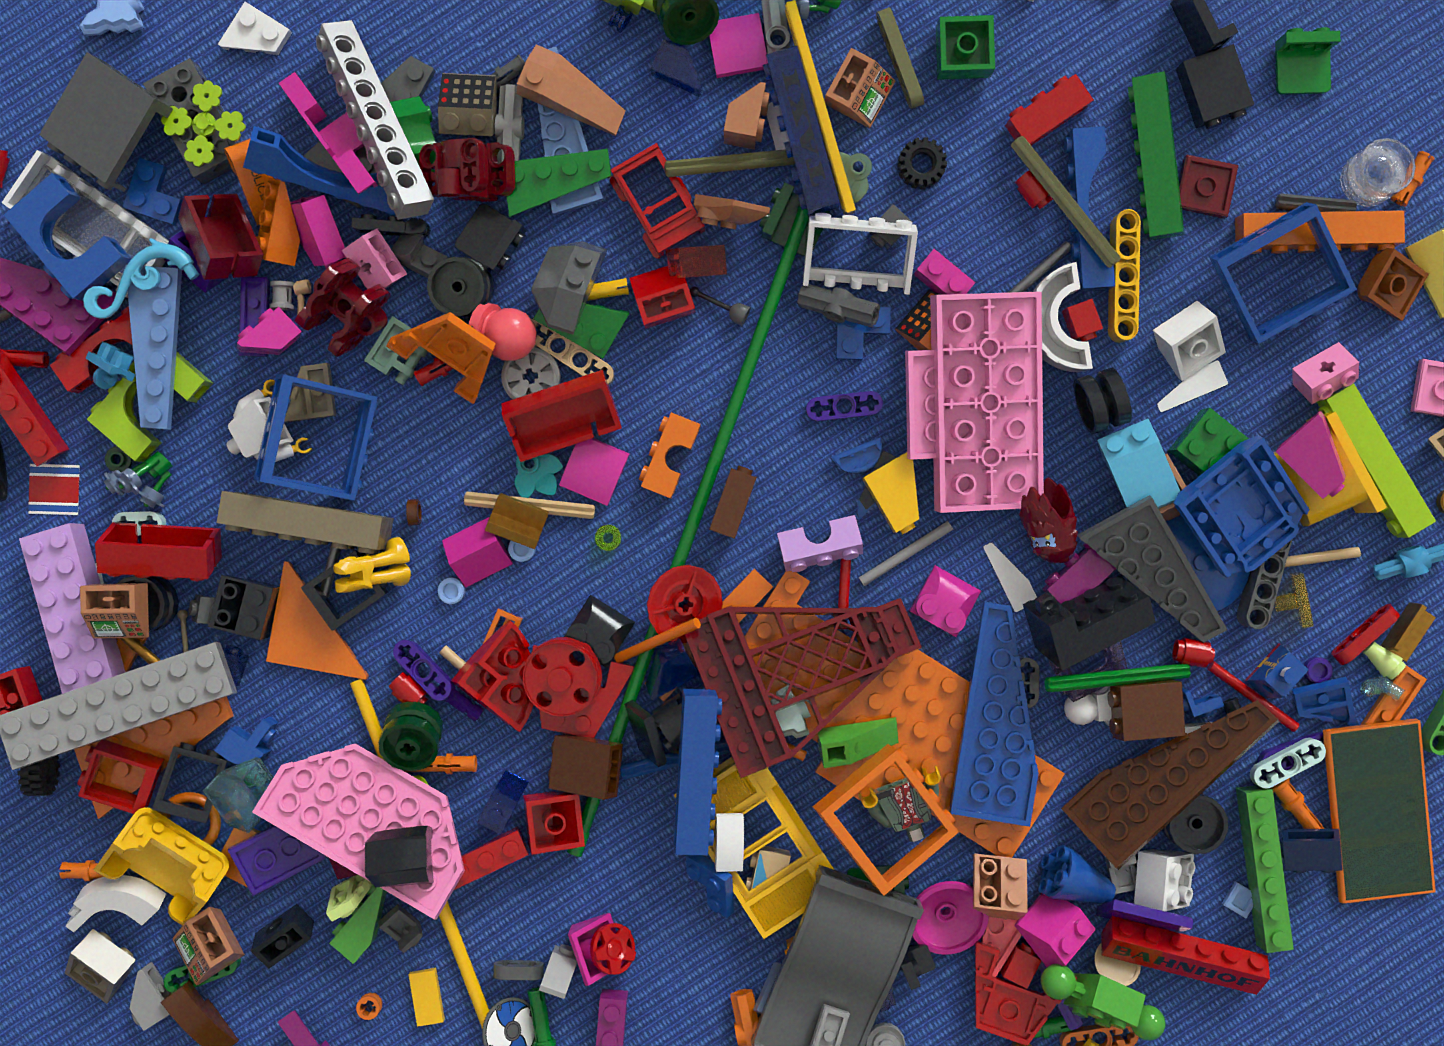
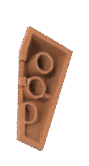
M537 44L527 58L517 82V95L614 136L618 132L626 111L562 55Z

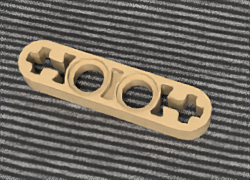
M532 319L535 327L541 325L540 330L548 336L549 331L553 332L547 339L545 346L541 345L545 340L537 335L535 343L537 347L546 351L552 357L582 376L587 375L585 372L591 368L593 360H595L597 363L594 366L597 369H608V385L613 382L614 371L608 363ZM562 339L565 341L566 347L563 352L555 353L552 351L551 343L553 340ZM578 353H584L588 358L587 364L582 368H578L573 364V358Z

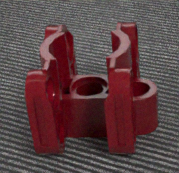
M476 138L445 140L440 143H433V145L426 144L420 150L419 167L433 197L442 196L461 201L492 202L498 201V195L506 197L511 195L515 189V156L513 149L509 145L499 144V142L484 144ZM502 149L504 151V159L499 163L497 155ZM434 150L436 154V159L434 163L431 164L429 158L431 152Z
M350 258L330 265L322 273L320 278L314 283V293L308 298L306 306L298 313L295 322L305 330H311L325 323L333 314L345 324L344 328L332 334L333 338L327 349L336 357L353 350L362 342L365 336L372 335L387 325V316L381 307L388 301L391 295L390 292L380 284L365 291L357 287L353 283V279L357 276L360 267Z

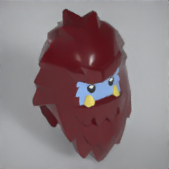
M1048 477L1044 480V493L1040 495L1035 487H1030L1027 496H1022L1019 516L1031 541L1030 545L1033 548V553L1052 564L1065 563L1069 561V556L1074 553L1077 546L1076 538L1078 531L1075 530L1077 518L1066 489L1062 484L1057 485Z

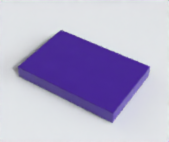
M275 825L228 848V852L252 896L327 858L326 855Z
M1116 899L1097 907L1096 916L1108 919L1115 916L1178 933L1190 930L1193 927V919L1191 917Z

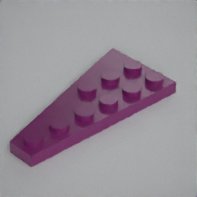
M0 257V307L67 356H70L104 320L90 315L86 311L83 301L68 298L61 291L60 287L62 285L56 278L54 279L49 276L44 270ZM113 292L111 297L107 295L99 296L97 299L98 306L101 309L110 307L115 299L116 292Z

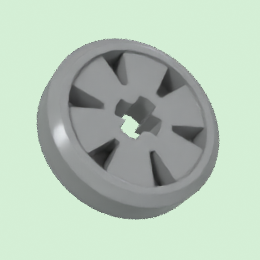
M534 347L522 359L505 361L501 379L506 393L510 398L516 399L560 384L561 374L555 359L546 351ZM528 370L538 374V379H534L535 383L530 384L528 380H524V375H528Z

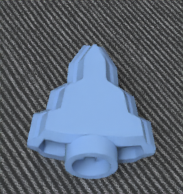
M97 0L96 9L86 15L80 24V28L86 36L102 35L109 30L117 34L126 30L133 33L144 28L139 15L144 10V7L140 0Z

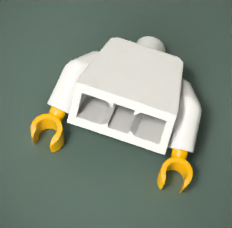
M267 380L261 391L257 389L239 400L233 415L234 419L228 424V429L233 438L227 442V448L232 454L237 455L241 452L245 458L254 456L258 460L271 401L270 397H272V392L269 391V388L274 385L275 380ZM284 424L275 462L292 457L296 452L303 454L311 452L312 448L305 451L300 449V443L309 439L300 438L296 441L295 445L291 446L290 443L293 442V439Z

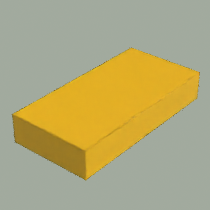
M430 968L410 972L408 975L417 1027L444 1022L445 1017L437 969Z

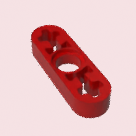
M1391 604L1382 606L1336 646L1331 655L1340 665L1351 662L1394 624L1400 617V614Z

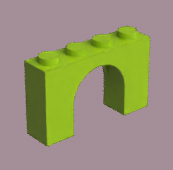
M176 351L174 390L187 401L197 403L213 382ZM132 362L129 371L135 374V365ZM136 375L133 381L123 377L113 387L108 389L109 394L103 401L97 402L92 407V414L87 420L134 461L144 462L162 442L146 428L140 427V423L134 414L133 401L137 393Z

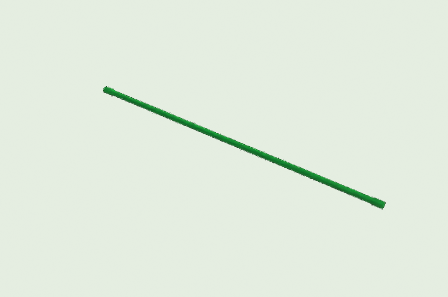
M808 177L796 217L670 569L685 565L809 216L823 185V182L816 178H813L815 184L819 183V186L812 187L810 177ZM651 622L644 641L658 635ZM655 648L638 655L608 741L622 742L629 722L624 704L631 700L636 702ZM588 797L581 815L585 846L601 801L598 798ZM585 846L568 849L567 852L571 855L582 857Z

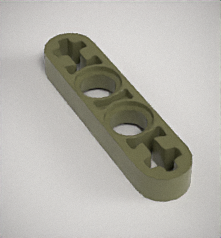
M890 7L877 11V23L906 102L910 109L924 105L923 93Z

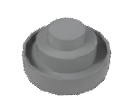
M883 1022L872 1027L866 1046H905L903 1033L897 1026Z

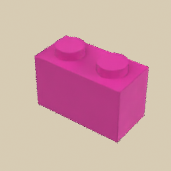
M935 249L932 250L913 274L940 295L966 294L975 284L972 279Z

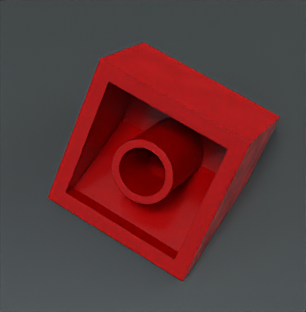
M543 792L523 795L528 846L531 855L585 846L578 794Z

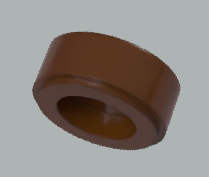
M418 499L407 500L406 515L409 526L421 524L422 507Z

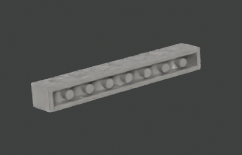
M352 20L321 24L319 35L316 36L317 49L323 53L327 71L329 74H332L336 82L337 93L339 96H342L346 104L347 115L356 126L357 137L366 148L367 159L370 164H373L377 172L378 183L387 194L390 209L394 210L398 220L428 214L434 197Z

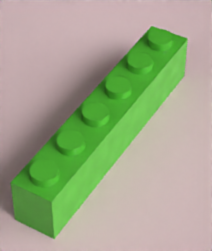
M1257 785L1236 788L1248 886L1253 900L1252 916L1256 945L1266 953L1294 950L1273 790Z

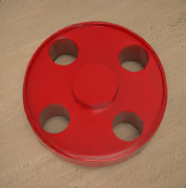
M568 637L552 638L541 643L529 655L523 670V686L529 700L542 712L559 717L574 715L587 708L597 696L602 683L601 666L590 645ZM573 651L582 652L585 661H577L573 656ZM536 655H544L547 659V665L538 663ZM578 689H586L589 693V698L580 697ZM542 691L548 692L551 695V702L542 699Z

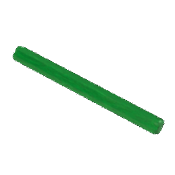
M1173 664L1047 677L1044 680L1047 692H1060L1189 678L1191 673L1188 664Z

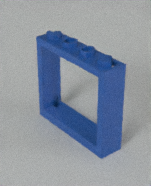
M1309 202L1302 204L1209 257L1249 339L1258 344L1267 340L1272 341L1276 338L1277 333L1300 325L1301 320L1308 316L1313 317L1321 314L1325 310L1324 307L1333 302L1339 303L1344 301V297L1357 290L1317 204ZM1307 222L1336 283L1256 327L1227 267Z
M276 374L253 479L259 482L355 501L358 490L362 487L360 475L367 464L368 457L365 452L367 444H370L373 437L371 425L373 418L378 414V410H376L378 397L289 375ZM292 386L361 402L342 489L272 475Z

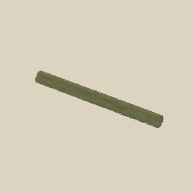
M1020 136L1015 139L1011 144V148L1108 268L1118 263L1121 259L1119 254L1026 138Z
M795 148L670 160L665 162L664 170L667 177L806 164L805 160L812 158V161L809 163H816L820 159V151L818 148L819 156L811 150Z

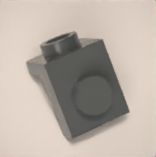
M195 594V599L190 601L188 610L189 616H192L191 620L196 623L209 624L216 597Z
M399 904L378 921L379 928L398 942L399 950L403 953L417 945L423 936L420 921Z

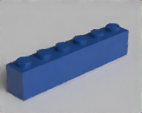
M683 689L673 842L675 855H708V847L713 846L714 831L710 829V820H715V804L711 803L712 794L717 793V778L713 777V769L718 768L719 752L715 751V741H720L721 729L720 725H716L717 715L722 714V698H718L716 690Z

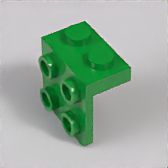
M1328 27L1303 32L1302 28L1287 30L1275 42L1277 93L1281 95L1324 94L1330 91V49L1341 41L1340 31H1330Z

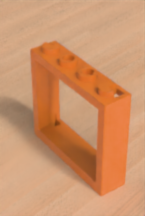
M889 744L884 746L812 806L872 885L883 896L959 833L953 825L956 822L954 817L947 809L942 810L938 805L941 800L931 788L927 790L922 784L925 781L922 774L916 768L911 769L907 764L910 760L907 754L900 747L895 749ZM895 763L941 826L881 875L834 812L891 764Z

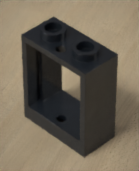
M355 550L344 558H357L367 554L358 552V550ZM333 566L301 587L332 631L389 593L386 589L389 586L388 583L372 585L376 593L340 617L318 586V584L334 574Z
M181 742L180 746L174 745L152 810L207 823L227 760L223 759L221 755L213 750L208 749L205 754L197 752V746L184 742ZM178 754L218 765L203 809L163 799Z

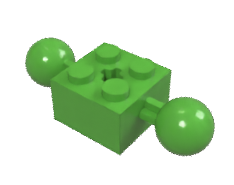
M1059 964L1048 966L1041 975L1042 989L1049 997L1057 1000L1065 999L1063 1004L1073 1008V1014L1088 1018V1016L1095 1018L1094 1023L1106 1028L1113 1026L1125 1030L1126 1026H1131L1136 1036L1147 1041L1158 1039L1165 1030L1166 1022L1162 1012L1152 1005H1143L1146 995L1101 974L1073 973L1069 967Z

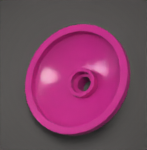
M957 881L940 882L928 887L917 896L924 911L921 919L917 920L912 936L919 945H927L930 952L943 955L956 954L973 946L984 934L989 916L973 909L972 886Z

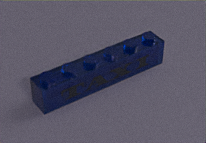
M798 46L766 54L767 64L762 65L766 81H772L774 90L769 91L773 107H779L780 116L776 117L780 133L785 132L788 140L783 142L787 158L792 157L795 166L790 169L794 184L799 183L802 193L797 194L801 210L806 209L808 216H812L816 213L837 209L840 206V201Z

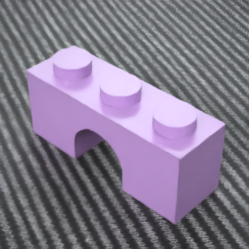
M855 515L829 521L831 535L827 541L820 544L810 542L805 536L803 527L777 533L785 571L800 572L808 566L816 564L818 566H826L834 560L842 558L844 560H851L857 558L859 554H863V543Z

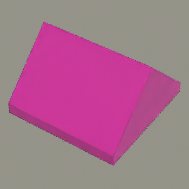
M490 517L442 540L448 563L465 587L513 564L500 536L485 531Z
M610 913L573 924L568 933L585 986H589L607 975L600 972L593 964L590 955V944L598 928L605 924L613 923ZM610 928L614 933H616L615 928ZM601 938L598 940L597 948L602 945ZM605 960L600 961L608 969L607 962Z

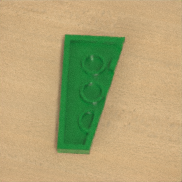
M608 149L515 161V189L511 195L506 197L509 217L511 218L521 212L533 209L546 202L612 177Z

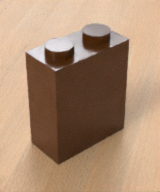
M739 465L737 470L731 468L709 530L735 539L757 478L752 476L753 470Z
M1165 680L1110 686L1107 699L1111 707L1112 718L1109 721V728L1113 738L1121 741L1185 736L1181 681Z
M571 734L555 735L551 746L552 763L548 772L549 789L603 800L617 797L623 744Z

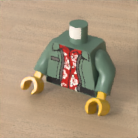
M935 766V771L931 774H927L926 768H923L922 773L925 781L922 784L927 790L931 788L938 796L939 782L941 780L938 767ZM906 778L876 789L869 788L871 793L867 797H862L861 794H858L860 801L867 808L871 817L884 827H893L895 832L906 829L910 842H915L925 837L921 823L931 820L930 813L932 812Z

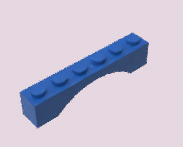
M256 126L253 127L243 168L250 169L257 174H266L278 178L286 183L291 182L304 186L311 191L327 193L337 199H346L363 207L375 208L389 215L396 216L394 210H391L388 205L387 194L384 188L378 183L377 173H370L378 186L374 188L372 185L358 194L344 173L329 170L303 157L290 146L281 134Z
M1105 126L1072 128L1067 137L1064 138V152L1068 153L1069 161L1065 167L1066 179L1070 180V190L1068 192L1089 218V190L1092 178L1098 164L1106 154ZM1069 220V231L1073 233L1074 237L1070 253L1071 258L1075 259L1077 263L1080 289L1077 292L1112 289L1115 287L1114 266L1108 268Z

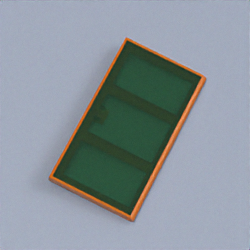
M1415 718L1324 729L1323 741L1326 749L1325 762L1332 829H1339L1343 871H1336L1339 903L1435 893L1420 720Z

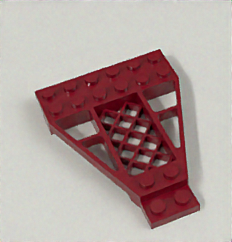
M901 598L878 607L860 608L732 607L731 605L699 619L700 628L684 635L704 688L716 690L718 698H722V714L717 715V721L740 779L791 759L895 658L922 647ZM736 614L774 615L782 638L757 648L749 649ZM780 615H831L834 618L796 633L788 634ZM839 625L853 631L849 644L834 638ZM835 626L831 636L820 632ZM814 635L829 641L824 654L809 648ZM810 636L806 646L795 642ZM855 636L857 638L861 650L854 646H851ZM831 643L846 648L841 661L827 656ZM789 644L804 650L799 664L784 658ZM786 645L781 656L771 652L773 649ZM849 650L864 656L859 669L844 663ZM807 652L822 658L816 671L802 665ZM764 654L779 660L774 673L759 667ZM761 655L756 665L753 657ZM824 660L839 666L834 679L819 673ZM782 662L797 668L791 681L776 675ZM866 662L869 668L862 670ZM842 667L854 672L852 675L837 680ZM799 670L814 675L809 689L794 683ZM759 672L771 677L767 690L764 687ZM817 677L830 682L812 690ZM774 679L789 685L784 699L769 693ZM859 680L860 686L823 720L816 705L815 697ZM792 687L806 692L787 700ZM769 697L780 703L772 706ZM807 701L812 708L818 726L793 750H790L775 713L792 705Z

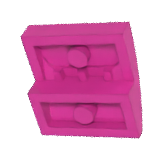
M759 13L718 20L716 28L709 35L717 78L769 69Z
M594 438L577 443L559 485L608 506L630 454Z

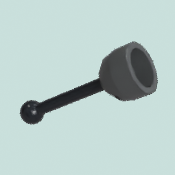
M695 286L689 290L692 297L698 296L729 311L730 319L740 326L744 325L751 310L750 306L743 303L729 306L700 292L699 288Z

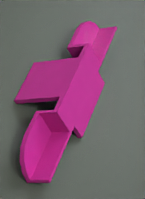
M294 72L279 82V85L357 193H362L372 185L374 188L378 185L354 153L363 147L364 144L358 139L356 126L353 120L348 117L347 112L321 131H318L315 124L327 117V115L298 75Z

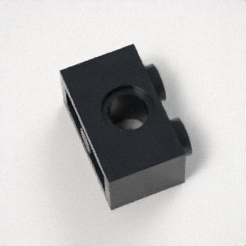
M298 904L294 905L255 933L251 952L268 969L311 939L314 920Z

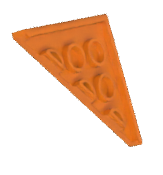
M284 561L266 662L368 679V673L364 671L346 641L342 639L336 629L332 631L301 589L306 583L297 574L292 563Z

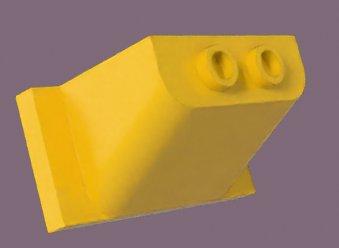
M1336 412L1324 414L1346 475L1345 481L1342 483L1345 487L1335 496L1331 497L1328 494L1322 499L1274 452L1279 463L1310 509L1308 514H1303L1300 519L1303 526H1310L1353 507L1355 513H1378L1387 508Z

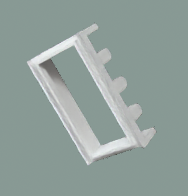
M816 213L815 216H809L803 285L808 286L809 280L824 281V286L834 287L835 282L850 283L852 289H861L862 284L875 285L877 290L882 292L888 291V287L903 288L904 294L910 295L918 235L916 225H912V222L908 220H896V223L885 222V219L877 217L869 218V221L858 220V217L853 215L831 218L830 214ZM815 227L908 235L903 275L811 267Z

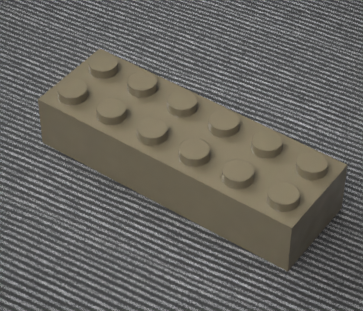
M222 491L216 523L225 524V530L250 532V529H252L251 534L260 536H276V533H279V539L295 541L302 540L303 537L305 538V543L328 545V542H332L331 547L347 550L354 549V546H357L358 552L374 554L380 553L381 549H386V543L391 539L394 518L241 492Z

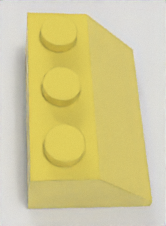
M1443 228L1404 248L1409 259L1429 274L1423 286L1440 318H1444Z

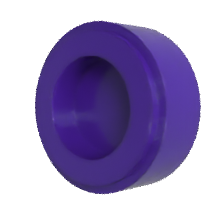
M1312 657L1304 663V666L1308 668L1307 673L1304 675L1308 681L1320 683L1331 678L1333 669L1328 660L1321 657Z

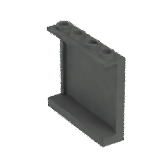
M86 52L39 135L48 141L47 146L60 154L64 153L63 158L76 166L81 165L80 171L92 178L97 177L96 182L110 191L114 187L125 192L126 188L118 183L116 179L155 113L157 112L168 118L173 108L105 61Z

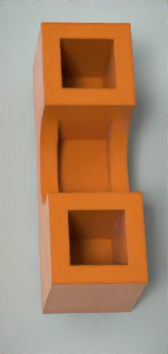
M672 412L669 418L664 416L658 430L663 432L659 442H653L649 452V456L653 458L649 467L644 465L639 480L643 481L641 487L672 499L681 474L669 469L666 464V455L670 449L677 446L692 450L701 424Z

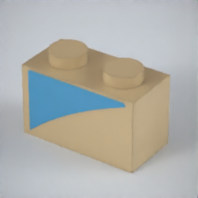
M764 846L753 853L749 867H753L752 877H747L745 882L748 890H751L789 865L790 851Z

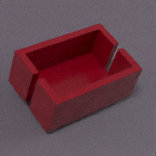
M237 193L214 194L207 217H205L210 200L208 195L184 196L178 218L203 279L228 278L229 274H232L233 278L257 276L264 254Z

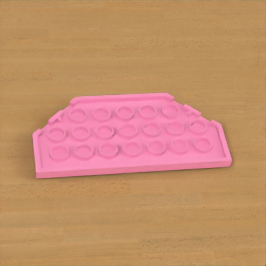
M357 744L348 745L345 748L332 752L327 751L310 756L301 761L282 764L252 813L366 880L368 879L365 877V842L374 832L426 825L432 827L431 856L433 883L380 888L435 920L438 918L465 871L448 796L408 773L392 767L380 757Z

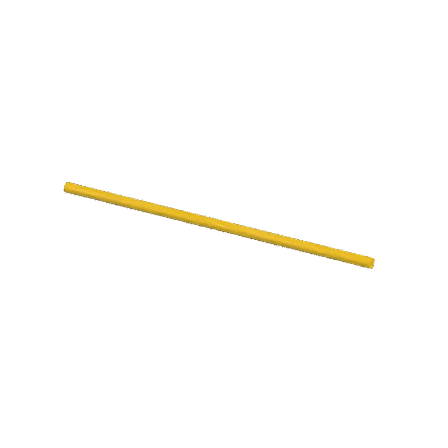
M359 679L351 682L350 685L377 756L383 759L379 752L378 743L382 728L364 681ZM447 901L439 914V918L480 1025L483 1028L489 1008Z

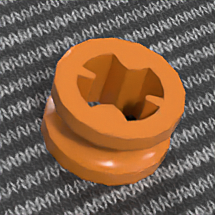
M375 993L364 994L356 1005L359 1017L364 1020L374 1019L382 1009V999ZM368 1000L372 1001V1006L376 1007L371 1012L365 1010L367 1006L363 1007V1004H366Z

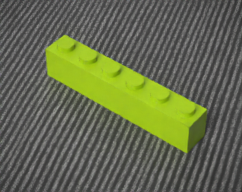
M1353 383L1347 387L1344 386L1335 391L1329 398L1318 401L1319 411L1323 414L1336 412L1387 506L1380 513H1383L1388 521L1386 523L1388 530L1397 538H1409L1435 523V518L1355 384Z

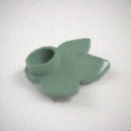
M839 152L855 204L865 196L869 189L867 177L872 171V162L867 155L862 153L850 156ZM827 159V160L825 161V163H826V165L830 168L829 163H828V159ZM858 161L863 164V170L860 172L854 170V164ZM831 173L826 182V191L837 194Z

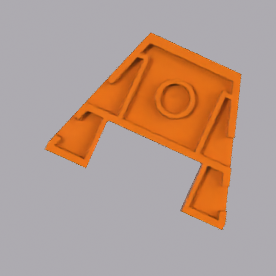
M449 312L391 337L386 347L407 360L421 346L464 375L456 384L454 392L474 404L496 343Z

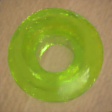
M603 525L596 531L595 542L600 549L612 551L620 545L621 533L613 525ZM606 533L613 535L612 542L607 543L604 541L603 537Z

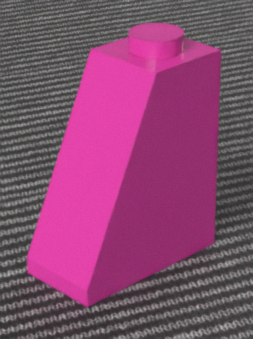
M325 195L302 197L290 202L300 243L313 265L325 266L327 269L330 265L345 258L346 256L342 252L345 246Z
M1319 411L1277 448L1276 453L1324 499L1328 494L1331 497L1335 496L1345 487L1342 483L1345 481L1346 475L1325 416Z

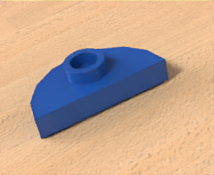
M879 437L834 455L831 459L837 467L845 472L854 474L865 472L872 468L880 458L882 451L881 438Z

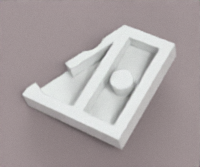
M244 2L218 45L224 50L232 48L242 49L245 52L256 53L262 51L266 54L279 55L292 32L271 17Z

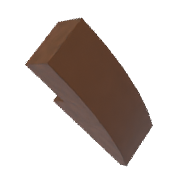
M190 980L160 1002L179 1026L200 1046H233L239 1041L209 998L203 1000Z

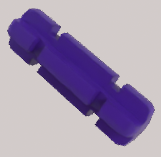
M446 684L438 685L440 689L438 694L446 693V691L444 690ZM455 690L454 696L446 701L460 712H466L467 717L473 721L478 720L484 711L479 705H473L469 698Z

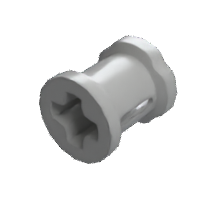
M270 281V286L273 287L271 309L275 310L280 307L283 311L294 310V305H292L293 282Z

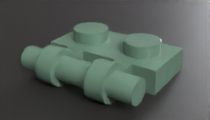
M392 316L364 361L389 376L393 368H396L400 372L395 381L404 386L409 377L412 378L414 375V368L421 357L425 358L428 351L419 346L410 355L405 364L400 362L401 356L386 347L391 337L411 328Z

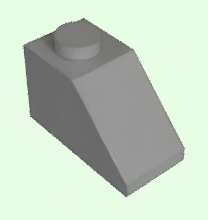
M564 944L560 946L555 945L539 991L565 999L577 964L571 946Z
M150 962L137 972L129 1008L134 1022L141 1026L143 1031L170 1015L160 1003L170 992L166 990L164 980L153 962Z

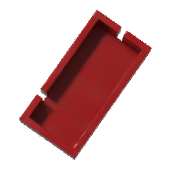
M603 370L501 403L502 417L510 437L512 436V442L520 462L594 438L591 423L595 421L599 436L622 429L620 417Z
M112 522L95 542L97 573L107 574L112 577L135 575L137 578L157 576L167 580L190 578L192 581H202L210 577L214 567L217 566L222 558L220 528L142 524V544H139L137 524Z

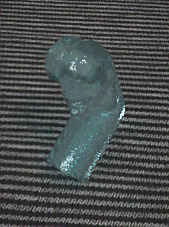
M1382 676L1365 680L1360 688V693L1366 698L1385 693L1396 701L1405 691Z

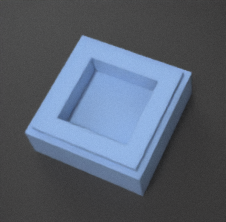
M1235 881L1222 904L1247 918L1253 908L1251 890Z

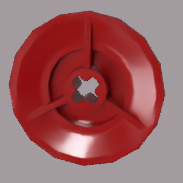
M692 565L673 567L660 575L651 587L647 601L648 619L658 634L691 619H702L710 613L721 610L723 606L721 589L714 576L703 568ZM684 599L688 600V603L684 604L683 607L679 606V602H683ZM684 635L671 640L681 644L687 643Z

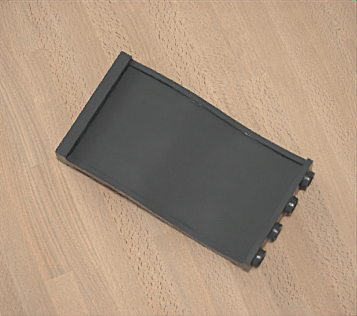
M819 865L802 919L769 992L755 1034L751 1037L752 1046H810L823 1004L850 1013L840 1046H865L876 1017L901 967L917 920L921 919L924 909L920 900L890 890L883 896L868 881Z

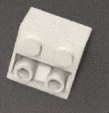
M1157 849L1138 851L1134 904L1162 911L1190 906L1193 897L1191 883L1192 875L1195 871L1194 854Z

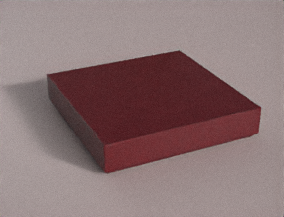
M1192 155L1184 156L1179 179L1182 210L1224 219L1227 218L1239 165Z

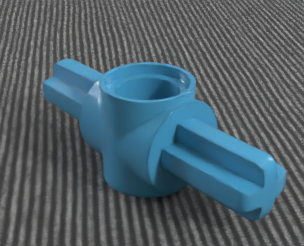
M1444 543L1427 549L1417 545L1398 550L1393 560L1374 565L1373 574L1377 580L1398 574L1404 578L1429 572L1433 563L1444 560Z

